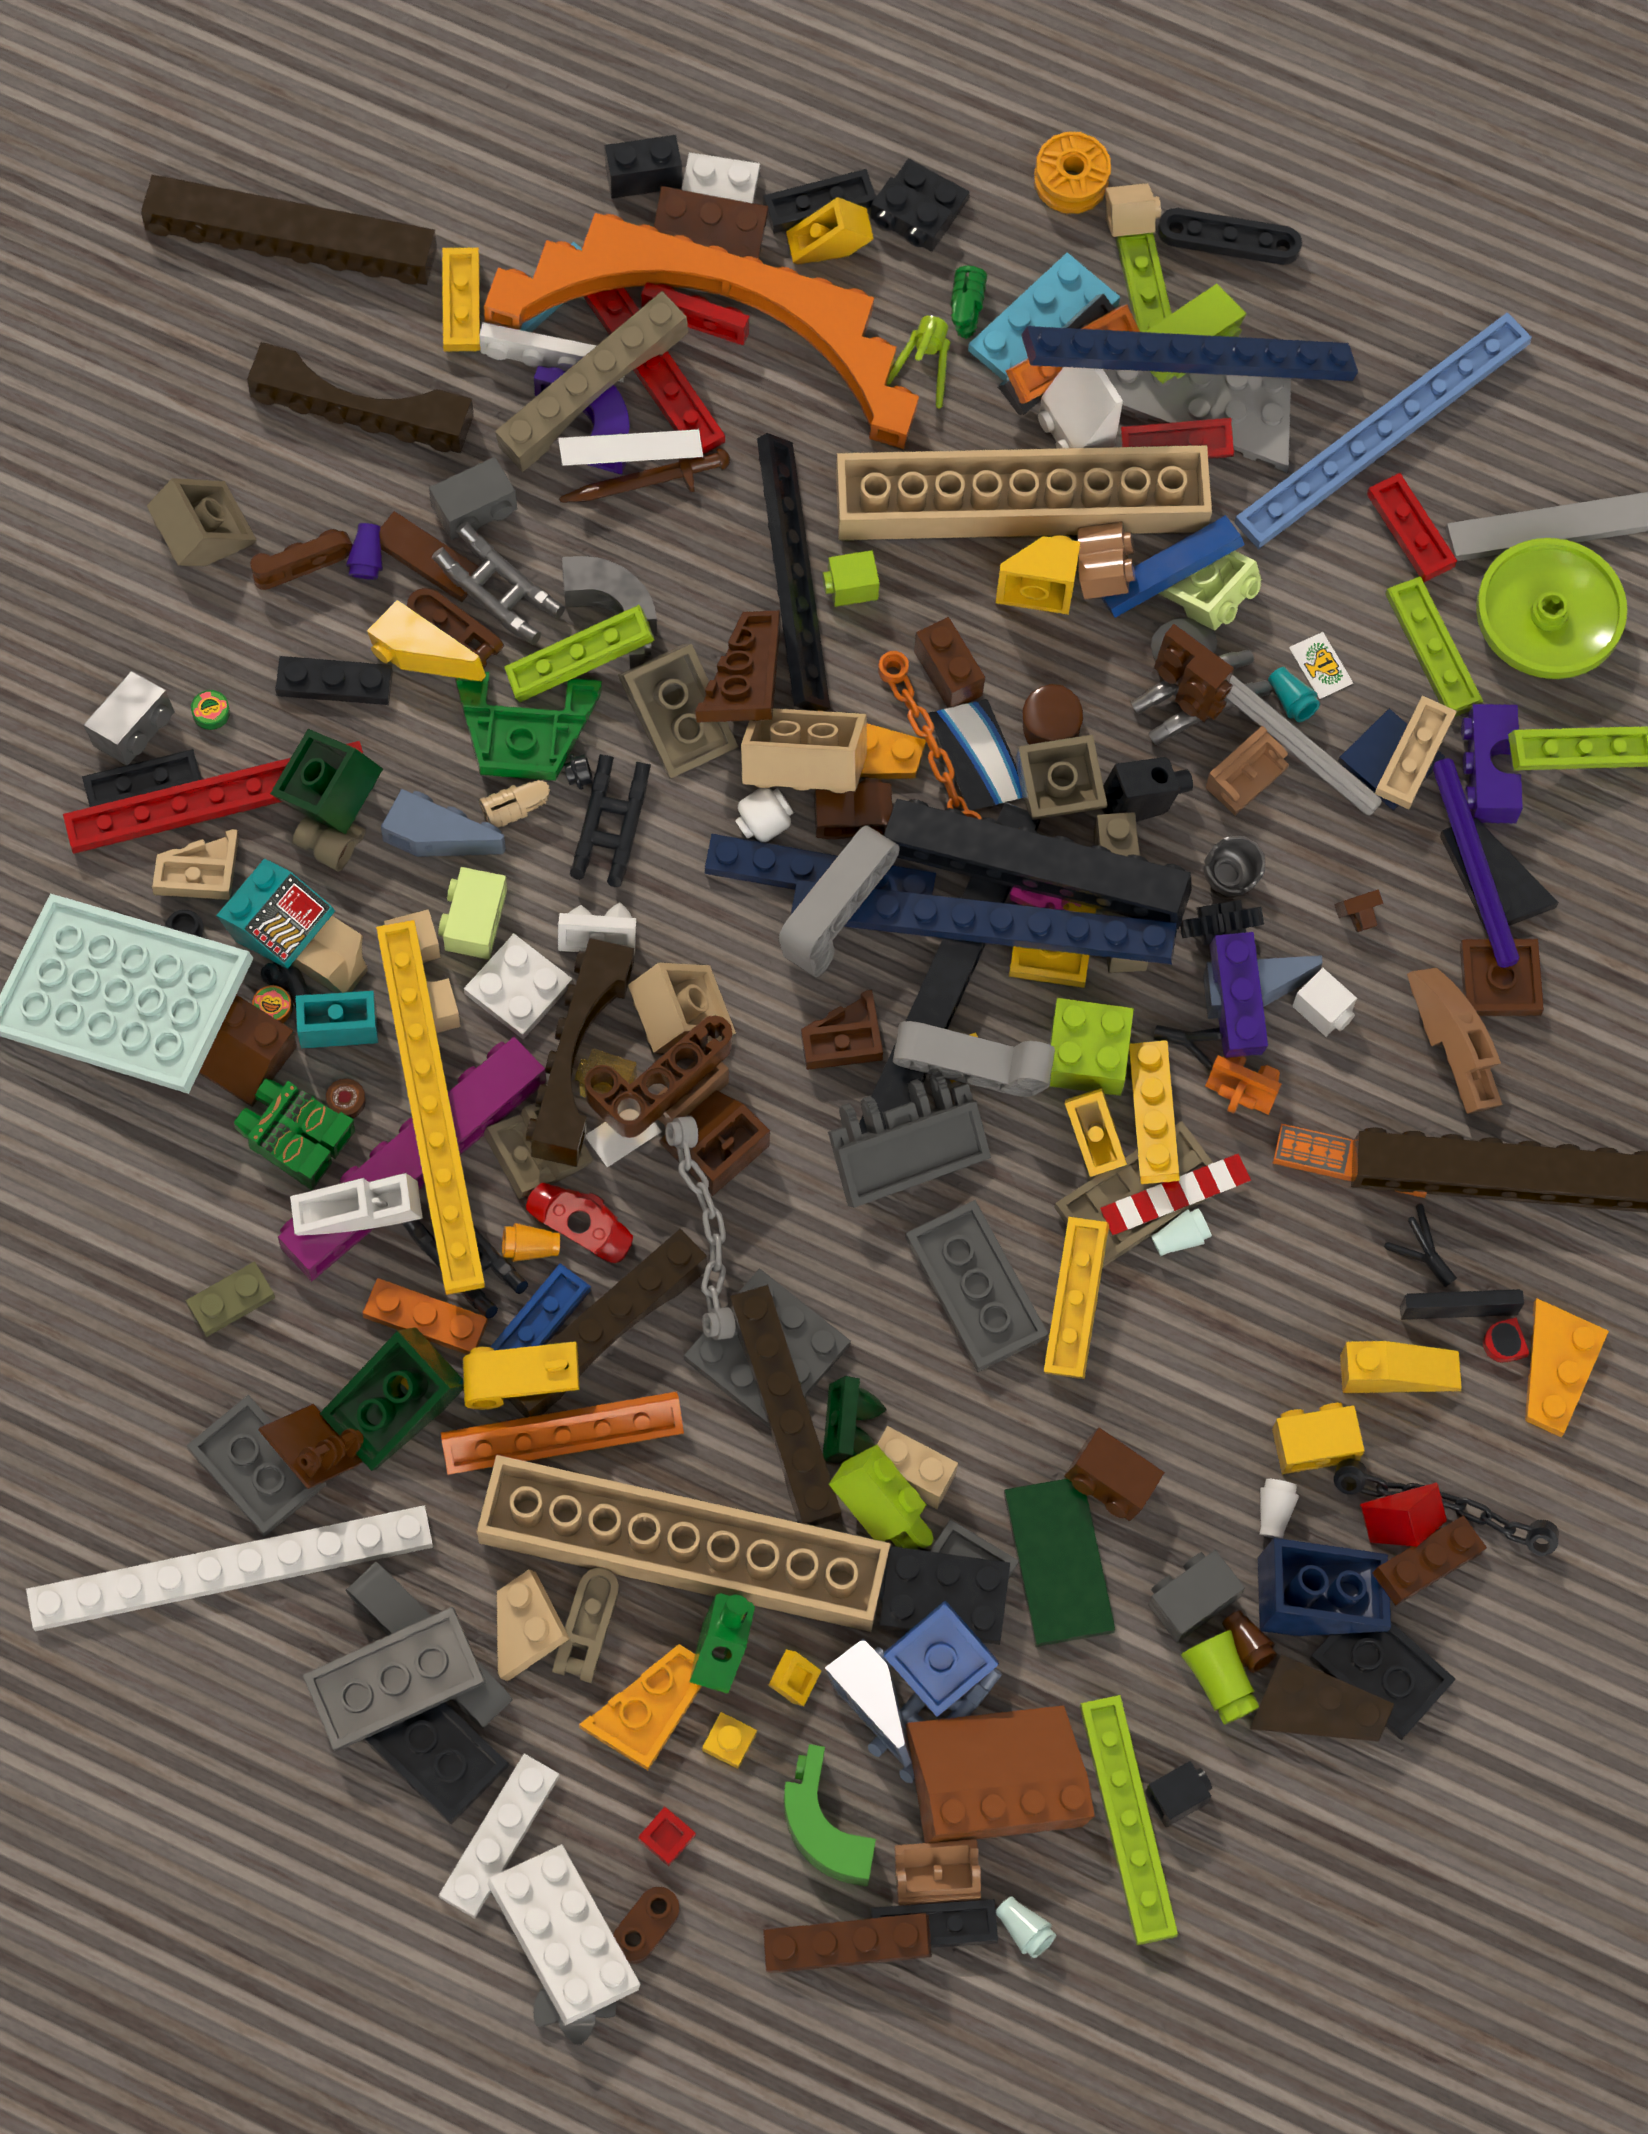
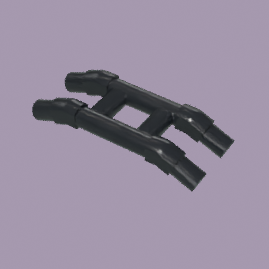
M599 754L591 795L570 870V876L576 880L584 878L591 860L593 845L614 849L615 853L607 883L611 887L617 888L621 886L628 868L630 853L646 795L651 764L636 762L628 801L607 797L614 757ZM602 811L624 815L620 835L597 830Z
M418 1219L402 1223L415 1243L423 1252L425 1251L441 1270L436 1240ZM474 1226L482 1273L491 1267V1270L517 1294L523 1293L528 1287V1282L516 1272L515 1268L497 1252ZM481 1289L461 1292V1295L487 1319L496 1315L498 1307L486 1297Z

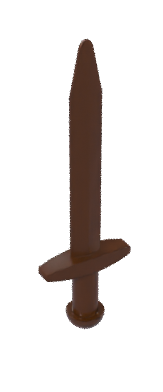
M716 449L717 453L690 460L689 458H678L679 462L585 485L561 496L559 501L562 503L591 501L682 477L689 491L694 492L693 474L721 467V470H724L730 464V456L727 451Z

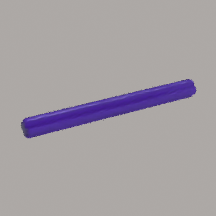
M1450 758L1438 760L1434 763L1433 772L1498 966L1501 968L1517 964L1519 954L1454 761Z

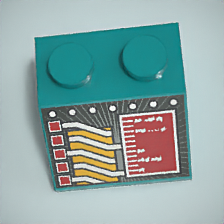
M264 858L216 916L235 942L288 969L334 914L335 910L291 871Z

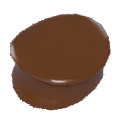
M1049 684L1041 686L1030 693L1022 710L1023 732L1029 745L1079 737L1083 722V708L1079 698L1070 689L1062 685Z

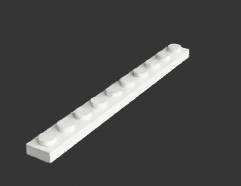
M424 1505L28 1588L26 1591L32 1627L34 1631L429 1549L433 1548Z

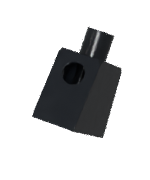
M1166 757L1115 764L1103 785L1107 801V808L1102 809L1103 813L1135 812L1136 822L1165 814L1169 811L1178 794L1193 790L1191 773L1187 769L1174 772L1170 760Z

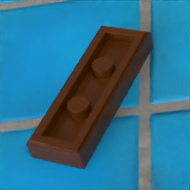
M394 511L380 527L381 550L458 601L463 602L469 594L461 587L456 586L443 573V569L434 561L432 556L438 549L444 548L470 576L479 566Z

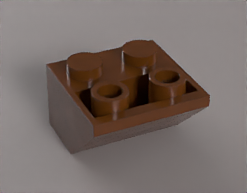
M717 1090L686 1116H692L698 1128L697 1145L694 1148H689L691 1159L698 1164L709 1181L708 1190L712 1196L770 1146V1130L743 1103ZM664 1135L659 1140V1143L679 1162L677 1148L670 1146L666 1140V1135ZM691 1166L688 1172L698 1182H702L700 1177L697 1175V1173Z

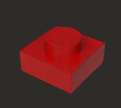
M664 1807L638 1836V1841L669 1867L695 1838L696 1832L668 1808Z

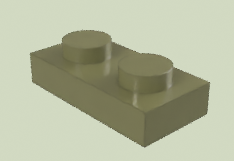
M254 1261L185 1301L203 1333L208 1337L275 1299V1295Z

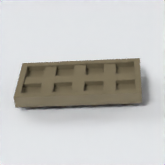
M1183 1121L1177 1123L1175 1131L1179 1176L1212 1164L1213 1161ZM1138 1150L1125 1157L1127 1165L1099 1174L1056 1202L1054 1208L1066 1225L1068 1217L1106 1222L1100 1210L1101 1207L1164 1182L1141 1184ZM1206 1199L1113 1236L1110 1229H1108L1103 1267L1161 1230L1187 1209L1190 1211Z

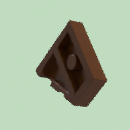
M872 989L862 992L860 999L845 1008L839 1006L829 1012L824 1019L816 1020L801 1029L806 1070L883 1061V1048Z

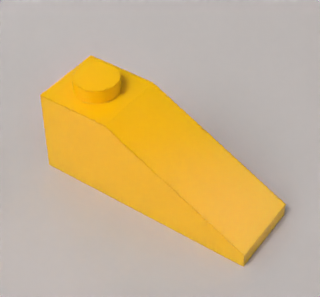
M398 600L367 630L373 645L371 651L383 663L387 664L390 661L401 670L482 681L486 677L480 657Z
M1390 1341L1346 1342L1340 1355L1343 1393L1461 1391L1462 1389L1459 1351Z

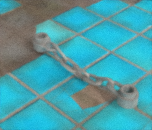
M692 1116L674 1118L672 1122L667 1123L665 1129L666 1140L670 1146L677 1148L679 1157L678 1171L689 1188L697 1194L703 1211L702 1220L705 1235L710 1243V1262L705 1268L701 1284L702 1292L706 1296L709 1312L703 1315V1331L707 1337H712L714 1340L730 1339L735 1334L734 1314L729 1307L720 1308L718 1299L726 1275L725 1266L722 1264L721 1245L726 1239L723 1216L713 1204L708 1190L709 1181L698 1164L691 1159L689 1148H694L698 1142L696 1121ZM691 1166L702 1180L696 1186L685 1172L689 1171ZM716 1215L720 1235L713 1234L712 1236L708 1219H713ZM711 1270L713 1272L720 1270L716 1288L712 1285L707 1287Z

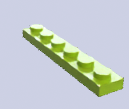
M1121 1695L1081 1703L1080 1711L1136 1946L1175 1938L1178 1932Z

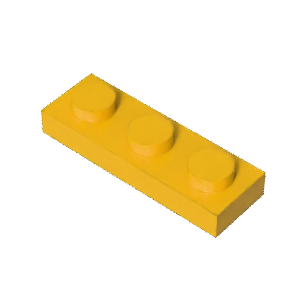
M479 247L442 248L444 352L480 351Z

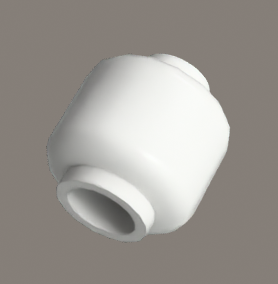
M759 788L738 803V811L741 817L735 821L747 839L754 835L758 841L766 843L791 826L790 815L794 811L778 788L775 790Z

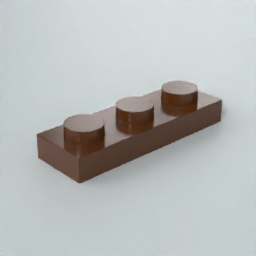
M1463 1515L1430 1535L1417 1547L1412 1546L1378 1566L1372 1574L1395 1606L1479 1556L1487 1547Z

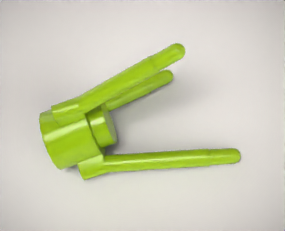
M925 316L921 319L918 329L912 331L907 345L894 363L887 382V386L892 383L915 346L918 349L915 356L917 361H921L924 354L933 355L939 351L936 387V408L938 409L943 406L947 352L951 341L946 338L948 325L944 320L935 316Z

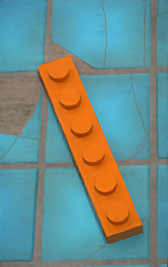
M676 1391L440 1433L447 1475L493 1467L496 1455L530 1461L684 1434L679 1397Z

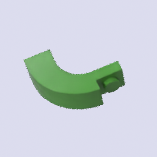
M809 1744L807 1756L799 1755L795 1779L802 1780V1784L785 1782L784 1814L790 1836L803 1857L820 1872L841 1882L868 1887L876 1839L842 1832L832 1826L824 1817L819 1807L817 1792L825 1747Z

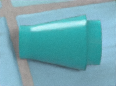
M1286 667L1276 669L1269 676L1268 681L1289 718L1302 722L1310 718L1318 710L1320 702L1317 699V692L1291 674Z

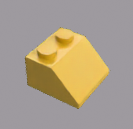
M1061 535L1053 537L1043 536L1001 563L995 603L1069 615L1080 542L1072 541L1069 537Z

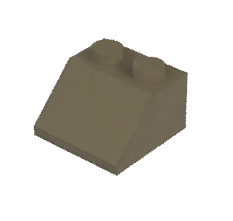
M172 478L147 505L154 519L155 526L161 532L178 566H207L247 548L257 541L225 481Z
M1093 735L1018 746L1015 762L1022 797L1032 820L1107 808Z

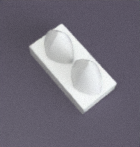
M620 902L609 909L605 916L592 915L582 905L574 908L569 913H559L558 951L579 952L580 950L585 952L589 938L632 947L634 948L635 956L636 918H632L630 912Z

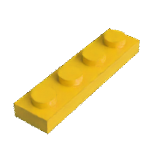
M1168 1041L1129 1044L1141 1184L1180 1181Z
M1068 1217L1044 1365V1372L1046 1374L1085 1379L1108 1236V1222Z

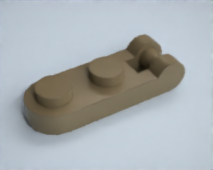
M605 1568L590 1569L580 1579L565 1626L570 1639L559 1646L553 1665V1673L565 1676L566 1672L580 1676L581 1681L592 1684L619 1594L617 1578L611 1571ZM573 1646L588 1650L585 1660L571 1657Z

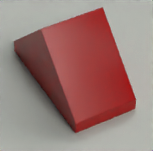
M1437 1482L1360 1504L1370 1543L1417 1547L1447 1522Z

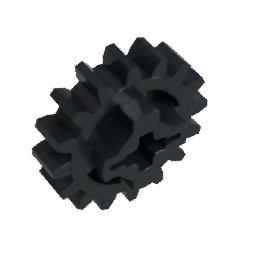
M1241 900L1196 907L1198 917L1182 920L1180 929L1182 939L1201 936L1202 945H1209L1216 935L1246 933V928L1264 925L1262 907L1242 909Z

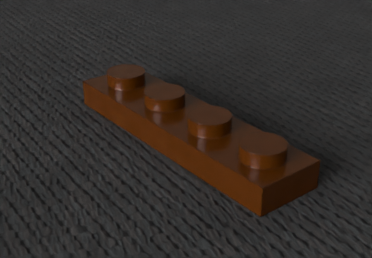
M926 1913L764 1929L765 1962L768 1973L932 1957L929 1915Z

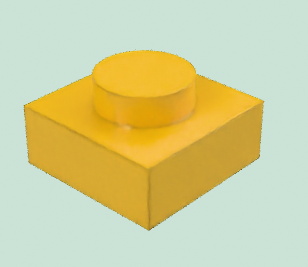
M786 1649L768 1685L791 1703L804 1706L822 1670L798 1652Z
M720 1712L702 1747V1751L739 1769L757 1734V1730Z

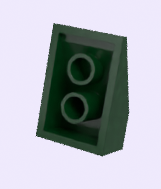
M416 1327L397 1330L319 1414L339 1436L344 1430L349 1428L362 1433L364 1441L356 1454L371 1471H375L448 1407L464 1390V1380ZM403 1377L407 1380L409 1389L401 1384Z

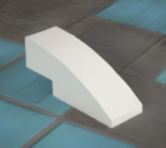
M407 1173L372 1182L361 1178L290 1196L294 1233L298 1236L365 1230L422 1219L418 1181Z

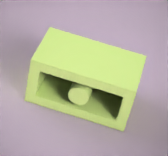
M461 867L458 880L451 879L447 895V901L452 902L449 914H442L438 930V936L443 937L445 951L490 960L507 893L506 876Z

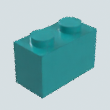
M374 991L296 996L297 1033L301 1048L378 1043L377 1007Z

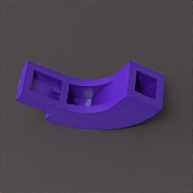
M538 366L534 376L535 396H538L566 371L557 367H550L548 369ZM614 385L582 411L588 416L594 426L591 436L630 434L628 411L621 394ZM627 462L587 465L622 475Z

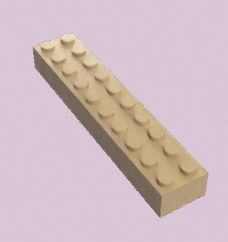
M1207 445L837 453L836 490L839 540L1078 535V528L1123 522L1125 532H1131L1132 534L1192 533L1209 525L1212 514Z
M496 1455L477 1528L479 1544L590 1569L605 1568L616 1575L714 1597L718 1593L729 1596L741 1595L748 1602H752L758 1607L869 1632L872 1631L890 1549V1543L500 1455Z

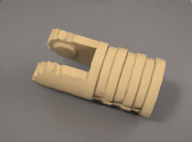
M543 780L534 781L533 783L529 782L517 788L513 785L506 790L503 789L496 794L489 795V797L479 799V804L486 822L493 824L497 828L508 825V823H513L520 818L527 817L528 812L546 804L550 789L547 782H543Z

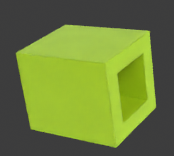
M873 550L828 558V571L822 572L825 594H832L834 607L878 600L880 583Z

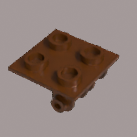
M314 1403L258 1429L307 1489L363 1463L356 1454L364 1441L362 1433L349 1428L344 1430L339 1436L319 1414L320 1410Z

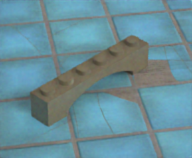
M663 291L660 292L499 427L495 434L500 449L524 472L550 450V446L557 437L602 393L644 362L657 355L662 356L687 335V317Z

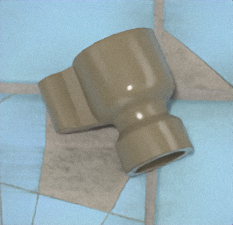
M305 817L296 828L292 843L304 850L312 849L314 858L318 862L338 872L350 860L355 846L364 838L366 829L352 823L345 835L332 827L323 830L319 823Z

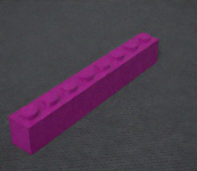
M515 1037L511 1038L506 1044L504 1042L496 1044L488 1052L487 1060L477 1068L472 1066L464 1071L458 1078V1084L448 1092L460 1155L484 1136L486 1127L499 1123L538 1090L540 1084L546 1083L545 1068ZM412 1117L403 1123L399 1129V1134L389 1143L383 1141L371 1151L369 1160L359 1168L353 1166L340 1179V1184L361 1178L372 1182L407 1173L418 1181L419 1190L423 1188L425 1182ZM291 1218L281 1228L278 1241L281 1250L312 1282L374 1228L341 1233L298 1236L294 1233L293 1218Z

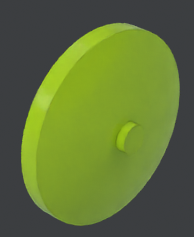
M1537 538L1510 547L1492 562L1482 579L1478 591L1476 613L1484 639L1495 654L1504 662L1523 673L1535 677L1564 679L1593 670L1611 655L1625 628L1627 600L1619 577L1612 567L1597 553L1569 540Z

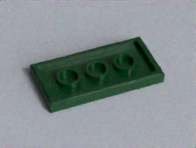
M1068 1479L1005 1489L1004 1497L1017 1560H1019L1018 1565L1035 1647L1115 1633L1114 1620L1087 1495L1077 1491Z

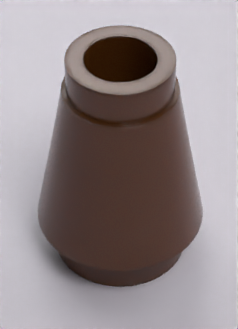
M1238 1610L1224 1619L1222 1625L1226 1631L1231 1630L1243 1667H1247L1251 1673H1254L1269 1665L1276 1658L1277 1653L1273 1649L1275 1643L1260 1631L1245 1616L1242 1610Z

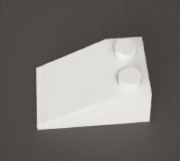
M1063 367L1041 397L1038 420L1042 429L1046 433L1050 432L1056 440L1057 449L1115 447L1123 400L1103 369Z

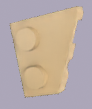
M238 830L226 831V837L206 844L202 839L188 844L183 849H172L157 854L152 885L153 894L230 900L239 840Z
M530 1569L497 1591L498 1675L500 1679L508 1682L570 1639L537 1573Z

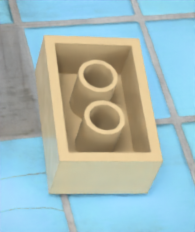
M773 708L772 720L749 721L741 743L742 784L755 785L759 788H770L773 786L792 787L799 791L809 789H826L835 793L856 791L867 756L866 714Z

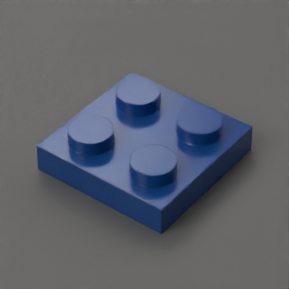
M946 1600L887 1649L883 1655L936 1717L999 1665V1661Z

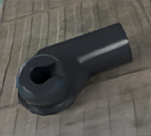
M275 962L265 964L262 967L260 975L263 982L268 985L279 986L288 991L295 1008L296 996L311 995L298 968L290 966L287 969Z

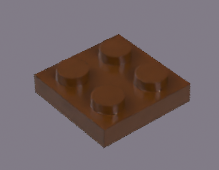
M1462 939L1460 943L1463 994L1479 1016L1542 1015L1544 1006L1538 939H1513L1519 954V960L1517 964L1506 968L1498 966L1490 939Z

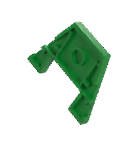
M485 672L486 677L482 681L455 678L480 775L556 781L602 692V681L570 679L567 683L565 709L562 711L487 705L490 682L489 672Z

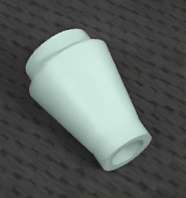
M1199 1208L1191 1212L1187 1209L1160 1231L1151 1235L1160 1256L1205 1244V1239L1212 1237Z
M1012 1896L1006 1899L996 1910V1916L1002 1921L1022 1954L1028 1953L1032 1958H1036L1052 1944L1056 1937V1934L1051 1930V1923L1017 1902Z

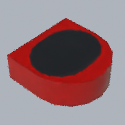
M1517 1317L1491 1325L1484 1335V1351L1494 1361L1506 1363L1526 1358L1529 1355V1350Z

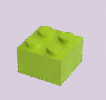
M1057 998L1050 1045L1055 1048L1050 1086L1087 1092L1102 1087L1104 1094L1121 1096L1126 1077L1134 1008Z

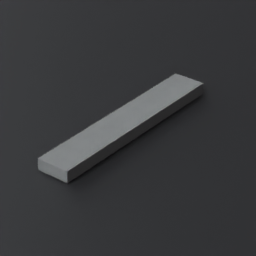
M1648 492L1447 523L1445 530L1450 550L1457 561L1500 555L1518 543L1537 538H1558L1577 543L1647 532Z

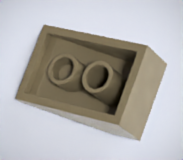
M683 644L618 674L631 706L670 779L738 748L727 721L699 723L696 721L695 710L699 702L703 703L706 697L705 689L709 680L692 644Z

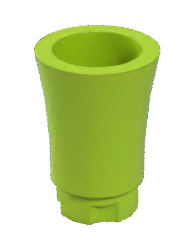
M1231 1630L1216 1635L1180 1655L1196 1676L1214 1711H1218L1224 1725L1260 1708L1252 1694L1255 1691L1241 1663Z

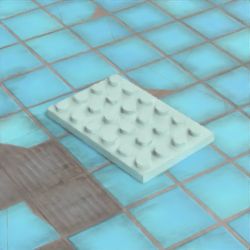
M50 893L0 994V1036L189 1094L254 958L249 951Z

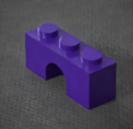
M1472 704L1468 718L1462 719L1461 737L1462 740H1468V752H1464L1463 773L1464 775H1469L1470 787L1466 786L1465 797L1469 809H1471L1472 818H1477L1481 823L1516 824L1523 809L1521 774L1501 772L1494 767L1490 759L1499 754L1511 755L1508 734L1513 730H1519L1518 705Z
M1254 932L1216 935L1209 947L1214 983H1218L1221 996V1018L1219 1025L1220 1033L1223 1034L1221 1039L1223 1057L1262 1055L1268 1047Z

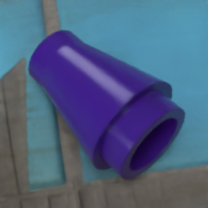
M369 523L358 524L357 534L346 566L349 567V576L359 579L377 580L379 571H383L379 525Z

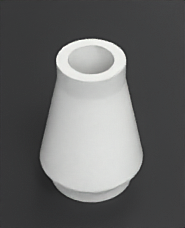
M1266 1479L1264 1488H1260V1536L1283 1539L1284 1531L1299 1498V1495L1296 1494V1484L1277 1479Z

